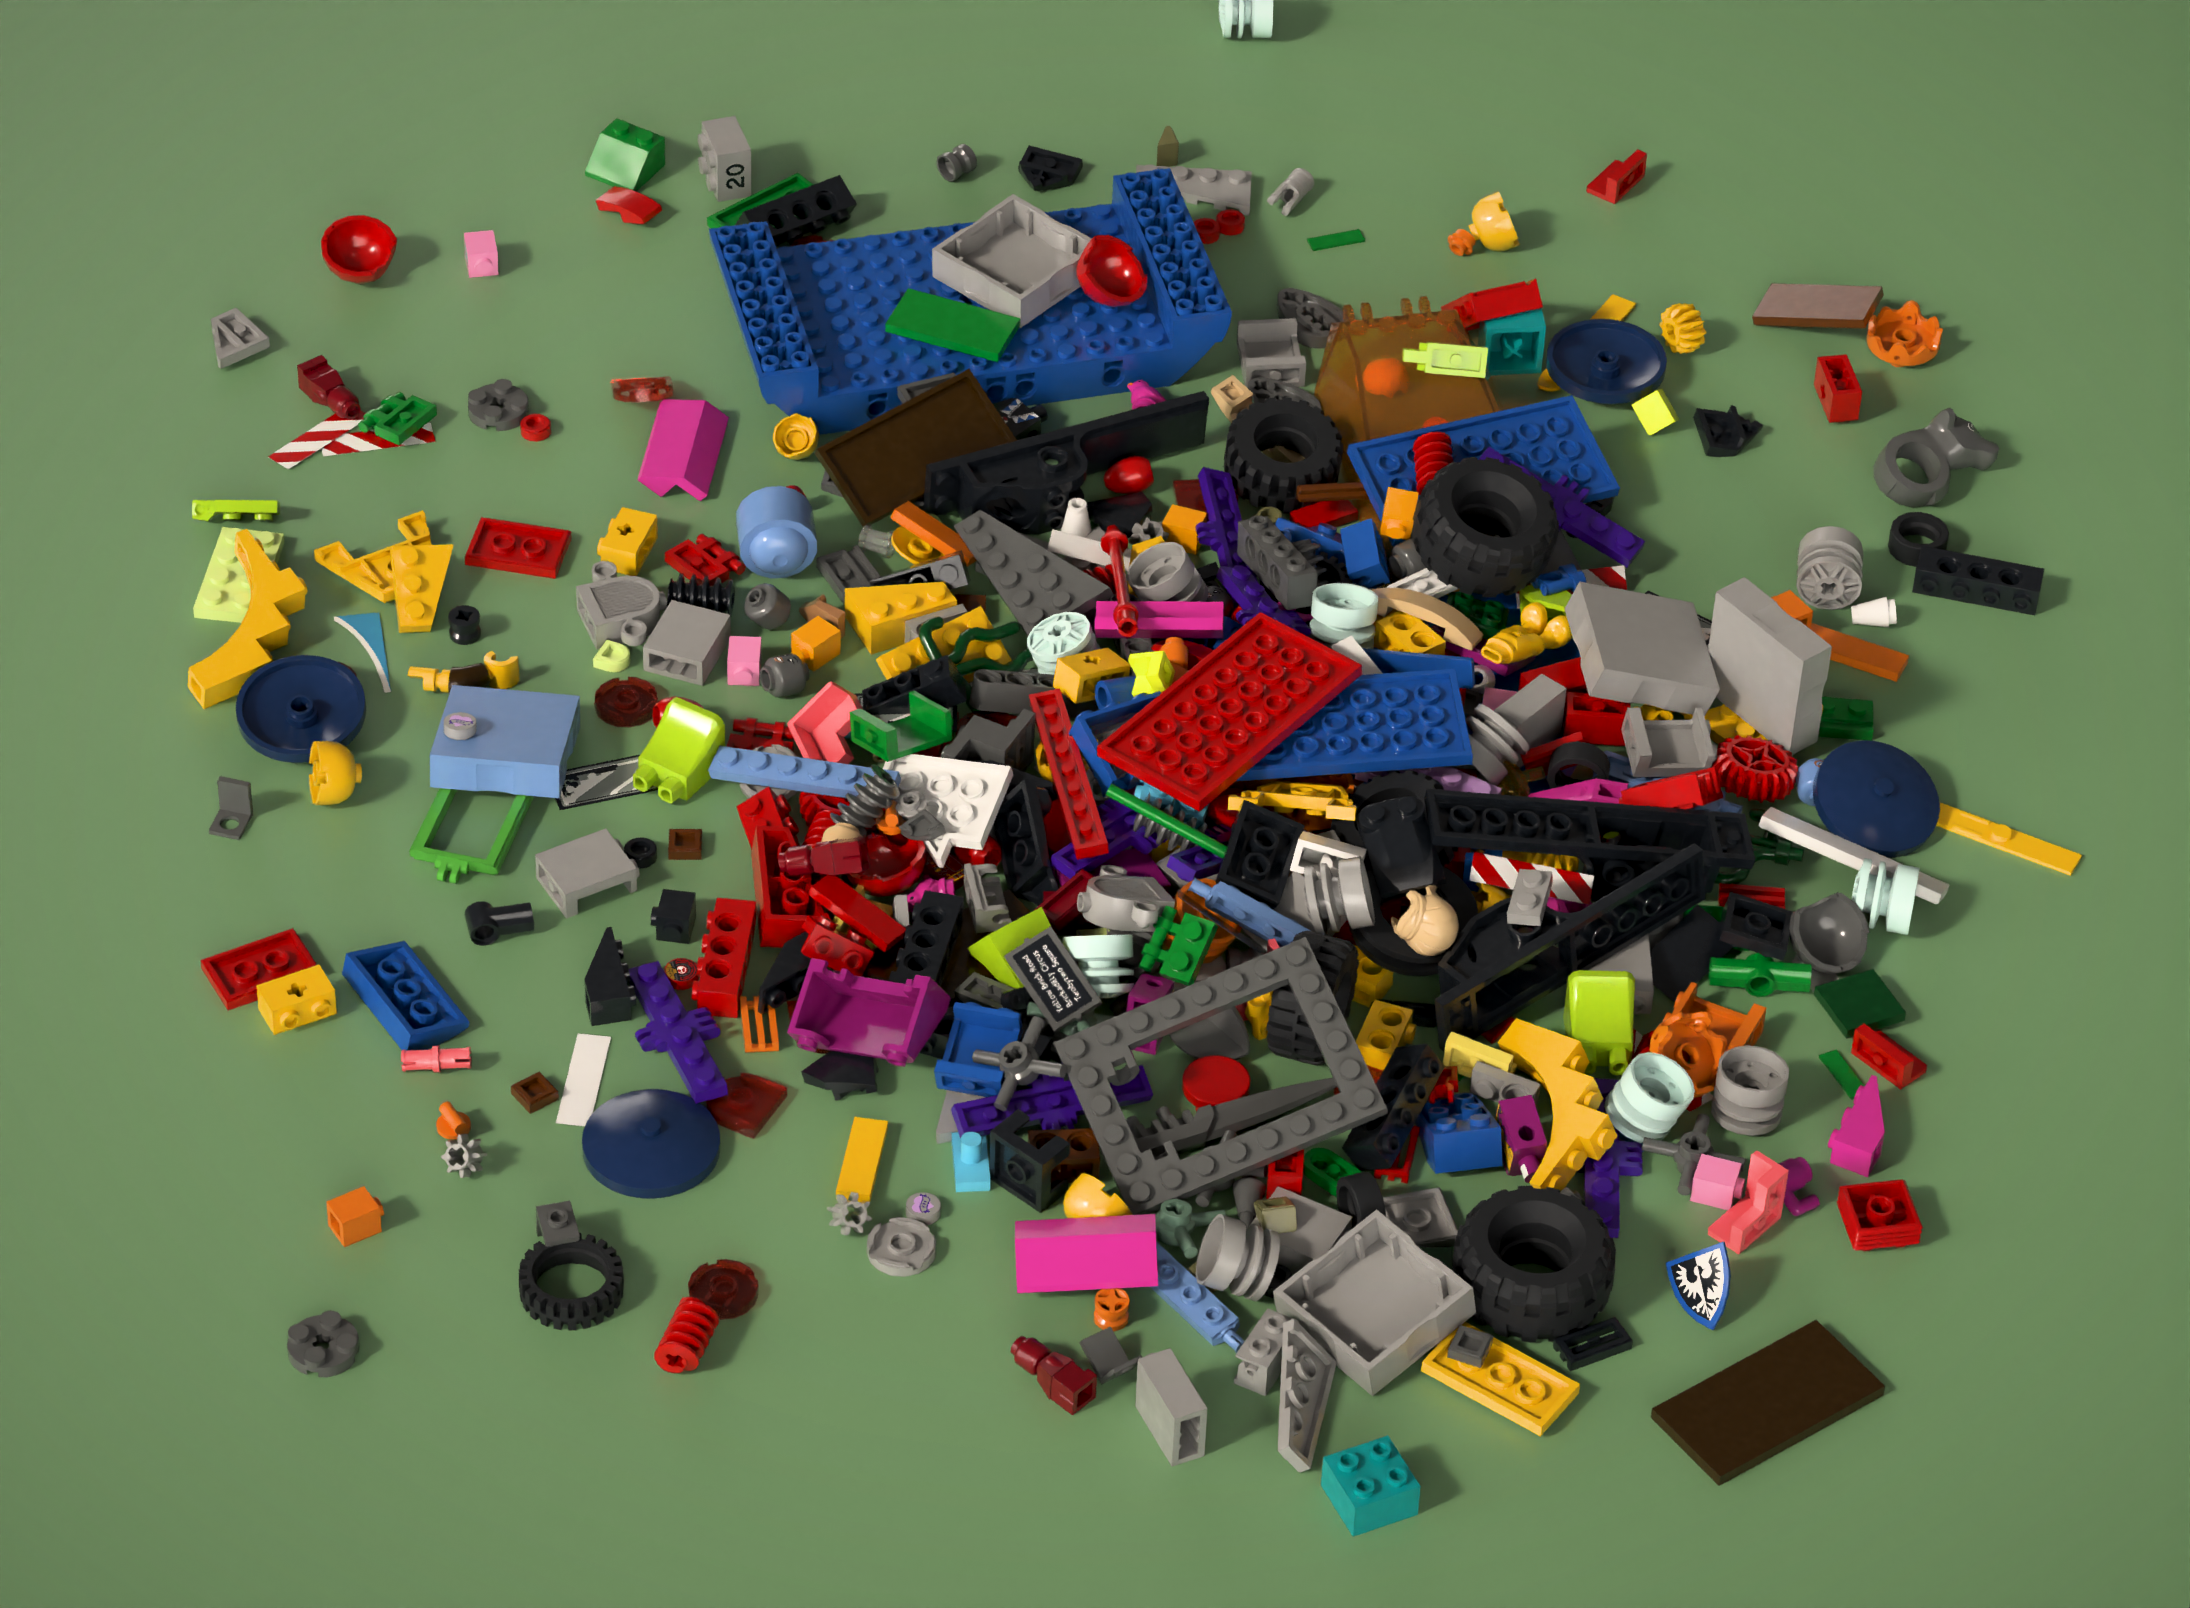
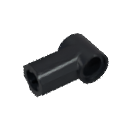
M479 901L472 903L465 910L464 915L471 941L479 946L494 943L499 938V935L534 930L530 902L493 908L490 903Z

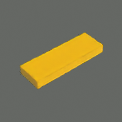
M854 1117L836 1188V1195L841 1194L848 1200L850 1193L856 1192L859 1195L858 1202H871L888 1132V1121Z

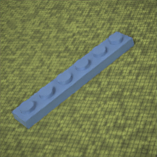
M719 746L708 769L712 779L846 798L845 795L847 793L855 796L858 795L854 788L856 783L863 786L867 785L862 778L864 773L872 777L875 776L871 767ZM883 769L899 787L901 782L899 771Z

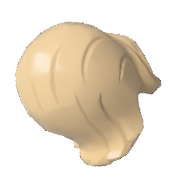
M1428 885L1425 888L1427 893L1425 896L1417 891H1409L1406 894L1411 904L1399 920L1391 917V924L1394 932L1404 939L1416 953L1423 956H1435L1448 950L1454 943L1459 923L1454 908L1437 895V887Z

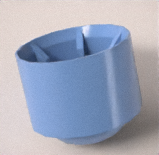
M774 486L754 491L741 501L736 511V526L740 557L746 568L759 576L771 579L787 578L802 572L812 563L817 554V538L813 510L807 497L795 489Z

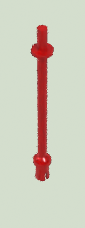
M1109 525L1105 535L1101 538L1100 544L1102 550L1110 555L1118 603L1113 610V618L1117 624L1118 632L1124 637H1131L1138 630L1137 621L1139 613L1137 607L1130 603L1123 553L1128 548L1129 541L1127 535L1122 533L1116 525Z

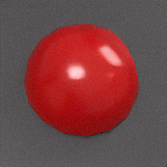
M365 215L347 216L336 220L325 230L321 239L322 256L329 270L342 280L356 284L370 283L379 279L390 265L397 245V238L389 226L379 219Z
M1096 235L1087 244L1079 259L1076 276L1084 293L1094 302L1108 307L1126 306L1143 296L1147 288V274H1144L1141 263L1132 252L1133 248L1121 239L1110 235Z
M872 832L871 835L866 837L870 868L860 873L846 874L849 881L855 887L858 884L864 886L865 893L876 897L899 895L915 884L923 871L926 862L924 841L908 839L906 845L898 846L890 842L885 834H875V832Z

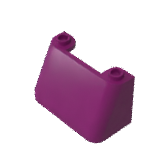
M811 958L787 1031L797 1041V1046L803 1050L815 1052L819 1048L886 1059L887 1062L896 1066L905 1067L906 1063H913L948 1010L951 1001L950 996L931 977L915 975L914 980L907 979L905 984L854 976L848 969L843 968L841 972H832L827 969L829 963L826 960Z

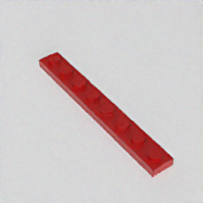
M1059 688L1029 694L1030 707L1032 712L1035 713V723L1076 859L1093 858L1098 855L1108 854V842L1080 751L1073 736L1068 734L1072 726L1061 690Z

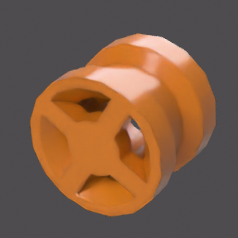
M1121 1288L1099 1290L1094 1299L1095 1324L1102 1330L1111 1327L1113 1331L1123 1329L1129 1320V1295Z

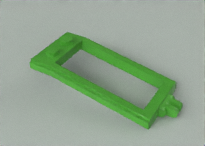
M440 788L409 850L410 856L416 860L435 863V868L438 869L437 880L445 881L449 871H451L449 882L454 884L458 883L461 874L467 875L469 870L490 875L498 874L534 796L516 795L487 859H481L430 848L457 792L456 789Z

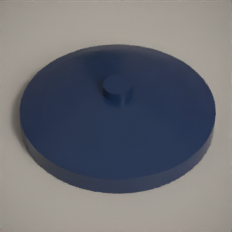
M1611 319L1584 320L1561 329L1551 339L1547 348L1546 358L1548 373L1561 389L1577 398L1603 404L1628 403L1653 393L1664 380L1667 364L1665 350L1653 335L1636 325Z
M314 655L289 656L266 664L246 680L239 691L236 701L237 723L245 741L254 750L266 757L291 763L309 762L311 746L314 741L339 742L347 746L360 732L366 716L364 690L355 674L334 660Z
M1869 740L1853 741L1841 745L1824 759L1814 778L1813 800L1817 813L1826 828L1834 835L1887 858L1901 857L1914 852L1927 841L1937 825L1940 803L1931 777L1913 757L1892 745Z
M662 1089L631 1091L608 1100L590 1116L582 1134L583 1159L592 1176L612 1191L635 1198L654 1199L670 1197L697 1186L713 1171L720 1155V1131L710 1111L701 1103L695 1104L693 1098Z

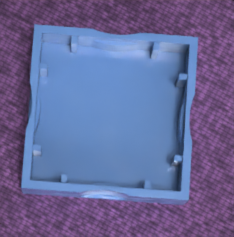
M452 685L430 752V787L467 791H498L513 795L560 798L567 774V760L573 753L580 729V696ZM458 712L471 714L476 718V734L466 740L451 739L444 734V718Z

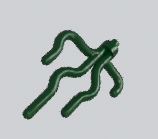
M939 616L928 619L919 629L921 644L930 661L942 657L932 638V632L942 628L944 625V620ZM1015 621L993 629L974 627L960 633L955 642L954 650L948 655L962 676L980 669L1022 672L1027 663L1033 660L1029 649H1026L1019 653L1009 665H1003L984 657L974 658L958 664L965 656L969 642L973 640L992 642L1018 633L1020 625ZM965 679L966 704L972 712L985 718L994 717L1001 713L981 711L973 708L969 704L972 687Z
M1753 808L1749 811V818L1760 822L1762 815L1767 810ZM1765 830L1763 837L1750 834L1755 862L1772 860L1775 864L1788 866L1790 860L1802 862L1804 849L1792 847V841L1783 838L1776 840L1777 835ZM1737 868L1736 871L1731 873L1719 871L1715 883L1740 884L1746 880L1751 869Z

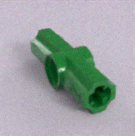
M1760 953L1751 954L1746 960L1710 957L1708 985L1746 988L1750 995L1756 997L1768 996L1774 990L1810 992L1812 966L1811 964L1774 962L1772 957H1765Z

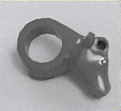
M1949 407L1937 414L1927 427L1893 437L1882 449L1873 466L1874 479L1879 489L1899 505L1912 508L1934 505L1942 500L1948 492L1951 470L1968 467L1986 470L1996 461L1999 447L1996 443L1984 439L1971 421L1957 417L1953 409ZM1904 458L1917 463L1925 471L1928 483H1916L1906 478L1899 470L1896 459Z

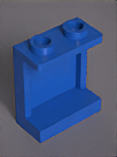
M955 1002L953 1007L954 1021L943 1059L937 1060L934 1069L937 1088L983 1097L998 1095L1005 1080L1004 1071H1000V1067L974 1063L972 1059L973 1052L979 1049L1000 1053L1002 1048L1008 1043L1020 1042L1023 1032L1021 1015L1008 1008L993 1009L982 1007L974 1002Z

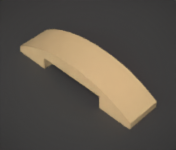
M1234 375L1211 389V394L1231 423L1237 418L1238 413L1245 408L1249 410V405L1253 404L1251 401L1254 394ZM1275 446V448L1262 451V453L1273 460L1284 463H1293L1305 459L1299 453L1285 449L1282 446Z
M1402 588L1372 589L1378 596L1377 614L1386 617L1393 609L1445 628L1443 636L1445 641L1471 651L1483 638V633L1470 619L1454 607L1437 598Z

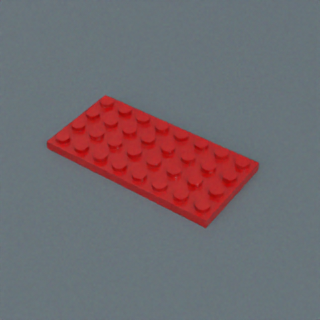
M1259 612L1097 746V756L1200 812L1362 675V665Z

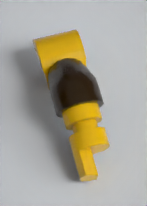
M490 651L484 656V664L477 663L464 667H452L451 670L443 669L441 673L436 668L410 666L407 676L423 679L424 691L436 692L440 688L441 692L450 693L452 685L484 688L490 686L495 689H507L517 685L520 681L518 656H511L506 661L498 662L496 661V654Z

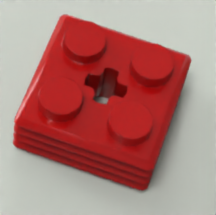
M1904 1179L1839 1187L1837 1205L1854 1250L1870 1251L1876 1248L1904 1247L1920 1243L1919 1239L1921 1238L1920 1234L1922 1233L1921 1229L1923 1226Z

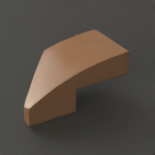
M824 594L812 602H805L799 608L800 614L807 622L816 616H820L841 630V639L845 636V611L827 604Z

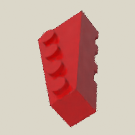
M756 826L751 857L760 947L782 948L785 942L805 932L802 925L808 915L817 920L820 915L830 919L828 913H824L822 905L808 895L812 886L811 875L791 876L788 872L780 871L778 863L779 853L785 852L788 847L797 846L789 827Z

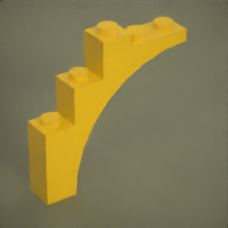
M247 528L236 533L235 554L245 570L251 589L249 609L240 627L222 647L188 669V688L203 709L238 695L243 684L253 673L266 664L273 662L270 652L288 645V633L291 625L287 616L305 609V596L308 590L304 580L301 577H297L290 567L280 571L277 563L274 560H270L265 554L258 538L254 539Z
M1516 1018L1497 1043L1502 1051L1514 1056L1513 1063L1517 1064V1069L1527 1073L1545 1089L1551 1098L1553 1113L1550 1142L1540 1166L1529 1183L1536 1189L1550 1187L1562 1191L1575 1173L1583 1167L1587 1157L1597 1161L1601 1159L1607 1149L1613 1145L1617 1133L1609 1115L1597 1111L1603 1096L1595 1078L1583 1074L1590 1062L1581 1041Z

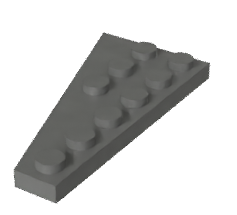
M982 510L975 512L954 525L958 535L1027 636H1029L1037 624L1052 615L1063 612H1077L1083 615L1096 607V601H1105L1114 596L1109 586Z

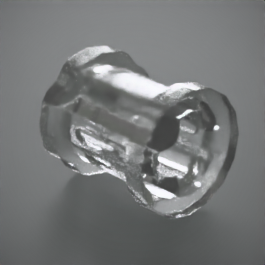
M866 524L859 535L858 547L862 552L870 550L881 553L884 558L890 559L895 551L891 542V536L894 531L885 533L874 530L871 525Z

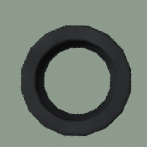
M1908 512L1898 516L1892 522L1888 548L1890 554L1896 560L1906 565L1917 567L1921 546L1946 550L1949 531L1947 525L1941 519L1931 514ZM1920 535L1931 539L1933 542L1917 544L1906 540L1904 537Z
M1578 741L1565 743L1556 748L1550 757L1547 775L1550 789L1586 781L1566 776L1560 770V768L1566 765L1578 764L1592 769L1597 774L1592 779L1608 780L1610 762L1607 755L1600 748L1590 743Z
M1369 1172L1340 1177L1336 1188L1338 1210L1353 1217L1352 1228L1376 1209L1386 1217L1380 1188L1375 1178Z

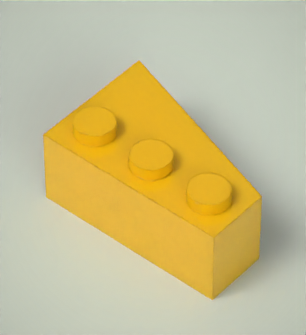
M944 582L845 588V618L871 655L905 644V621L957 605L956 598Z

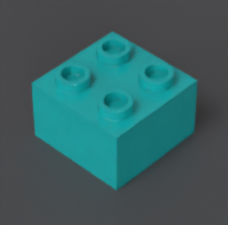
M1542 308L1480 322L1478 346L1488 347L1485 376L1542 372L1546 324Z
M1388 1435L1323 1457L1321 1487L1353 1537L1418 1515L1421 1486Z

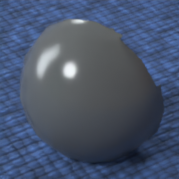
M1837 892L1812 905L1802 907L1794 911L1790 918L1789 937L1792 948L1804 964H1811L1812 968L1818 972L1837 974L1851 970L1862 962L1861 959L1867 949V936L1870 931L1862 911L1854 901L1844 894Z

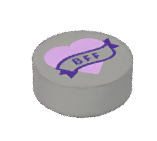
M452 713L444 718V734L454 740L469 739L476 734V718L468 713Z
M921 1192L913 1194L907 1199V1218H913L923 1222L925 1225L933 1224L939 1219L941 1203L935 1195Z

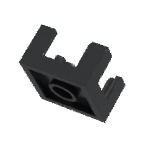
M1018 1109L990 1131V1180L1039 1213H1042L1068 1190L1069 1181L1065 1178L1062 1181L1056 1180L1051 1183V1170L1069 1156L1070 1143L1060 1136H1055L1040 1149H1037L1015 1134L1017 1130L1030 1121V1117Z

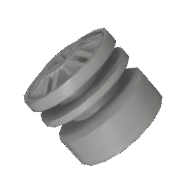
M1820 527L1807 533L1800 541L1798 548L1796 586L1799 596L1807 604L1819 609H1841L1852 604L1860 596L1862 589L1863 547L1861 541L1854 533L1840 527Z
M1163 542L1151 546L1140 553L1127 570V581L1140 601L1206 602L1208 598V587L1197 569L1194 568V564L1183 546L1178 543Z
M1479 704L1474 709V713L1480 720L1473 716L1466 718V723L1473 732L1471 735L1469 734L1473 754L1472 765L1460 766L1463 769L1477 770V778L1498 786L1508 775V771L1500 760L1503 758L1512 764H1517L1520 760L1515 751L1525 755L1530 750V745L1520 734L1516 726L1506 717L1484 704Z
M1361 856L1339 860L1338 876L1334 877L1327 863H1322L1320 866L1321 879H1318L1313 865L1304 867V901L1308 917L1312 921L1316 933L1327 935V919L1330 921L1333 932H1340L1341 916L1345 915L1352 929L1373 926L1375 924L1370 884Z
M1751 1045L1734 1047L1724 1052L1718 1063L1716 1085L1711 1106V1113L1715 1121L1723 1128L1741 1135H1762L1774 1130L1781 1122L1784 1096L1786 1095L1789 1078V1067L1785 1060L1771 1050Z
M1218 1214L1208 1226L1199 1249L1196 1263L1197 1283L1220 1291L1225 1290L1229 1286L1231 1294L1239 1297L1244 1295V1298L1257 1302L1267 1291L1277 1266L1280 1252L1278 1232L1267 1228L1263 1230L1262 1227L1254 1224L1246 1230L1244 1221Z

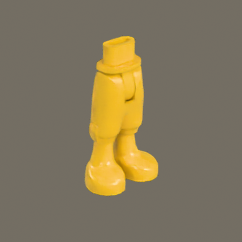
M1532 602L1525 606L1521 612V626L1513 625L1498 632L1488 639L1486 646L1481 649V654L1484 658L1496 664H1510L1537 656L1545 649L1562 647L1572 639L1567 617L1559 615L1548 622L1545 607L1541 603Z

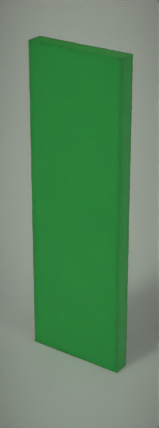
M1357 229L1307 238V242L1313 251L1365 242V238L1361 231Z
M1836 1049L1819 1055L1820 1060L1851 1100L1854 1099L1859 1086H1864V1084Z

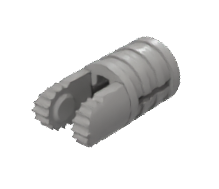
M1303 168L1294 169L1288 178L1270 195L1267 202L1273 205L1281 199L1286 203L1281 213L1287 216L1308 191L1314 187L1313 176Z

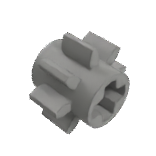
M1146 518L1142 526L1139 523L1134 524L1131 530L1133 534L1129 539V543L1137 544L1158 536H1162L1166 542L1169 533L1163 531L1161 521L1157 523Z
M460 1134L457 1137V1141L448 1140L445 1142L448 1148L445 1154L441 1156V1159H444L449 1166L447 1169L448 1173L459 1170L460 1178L470 1177L471 1171L483 1170L480 1163L483 1157L487 1156V1153L483 1152L479 1146L481 1139L469 1141L468 1134Z
M851 1192L848 1200L845 1196L837 1194L836 1200L838 1203L834 1207H827V1210L832 1212L833 1220L830 1221L829 1225L842 1226V1235H848L851 1227L855 1232L863 1233L861 1225L865 1221L872 1220V1217L867 1215L866 1210L870 1202H858L859 1195L856 1192ZM847 1207L854 1208V1212L851 1214L852 1220L845 1219V1216L849 1213Z

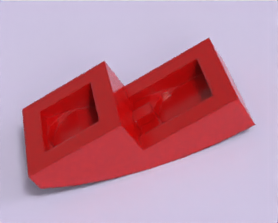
M614 186L596 199L599 210L620 212L624 223L645 224L662 211L661 205L653 199L623 187Z

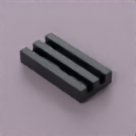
M1616 1317L1555 1338L1553 1348L1556 1352L1560 1351V1358L1563 1362L1567 1361V1368L1573 1371L1632 1349L1633 1340ZM1615 1331V1333L1600 1338L1602 1335ZM1587 1341V1343H1584V1344H1582V1345L1573 1347V1348H1571V1349L1569 1348V1347H1572V1346H1575V1345H1577V1344H1580V1343H1583V1342Z

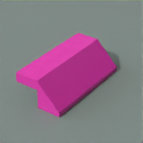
M663 399L657 410L637 480L660 497L666 494L672 487L678 485L697 500L701 501L708 495L729 417L706 400Z
M1096 601V638H1223L1224 602L1130 601V603L1137 607L1139 613L1137 621L1138 630L1133 636L1124 637L1118 632L1117 624L1113 618V610L1118 605L1117 601Z
M1155 1214L1015 1221L1017 1293L1158 1286Z

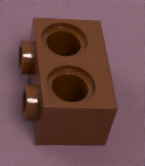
M1091 1128L1028 1131V1143L1037 1149H1040L1055 1136H1060L1070 1143L1069 1156L1051 1170V1183L1056 1180L1062 1181L1064 1178L1069 1183H1073L1081 1173L1089 1174L1099 1180V1145Z

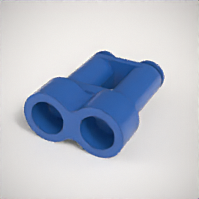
M1573 563L1559 566L1556 571L1539 575L1532 584L1534 588L1541 590L1543 596L1569 589L1574 592L1579 581L1586 582V577L1582 571H1577Z

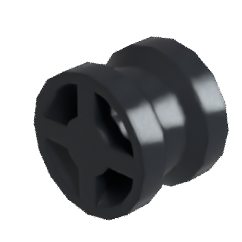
M461 605L449 612L450 639L460 645L473 644L478 641L481 635L479 611L475 607Z

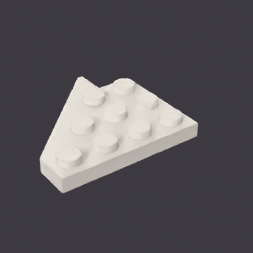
M910 754L889 762L886 761L883 766L885 770L899 771L901 777L898 787L900 796L910 791L921 792L928 802L927 811L944 825L946 833L934 839L924 840L927 851L938 867H944L952 846L983 850L1012 780L1013 771L1011 766Z

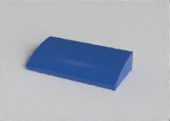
M405 941L346 953L342 975L401 1050L430 1049L432 1046L440 1045L469 1027V1020Z

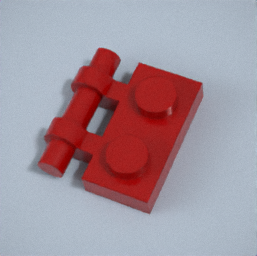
M700 534L697 537L696 544L687 539L665 552V562L679 573H683L689 580L693 574L696 575L698 584L702 583L705 576H708L710 586L714 585L717 577L721 578L723 583L729 579V572L733 571L737 575H741L746 569L745 564L740 561L738 555L732 551L727 552L722 548L718 540L714 537L708 538L704 534Z
M750 717L746 720L734 719L733 731L744 734L730 733L726 747L753 750L760 746L764 748L772 747L771 744L784 746L794 752V742L784 741V738L794 740L789 727L786 726V722L776 721L775 724L758 722L757 718ZM756 735L770 736L772 739L756 737Z

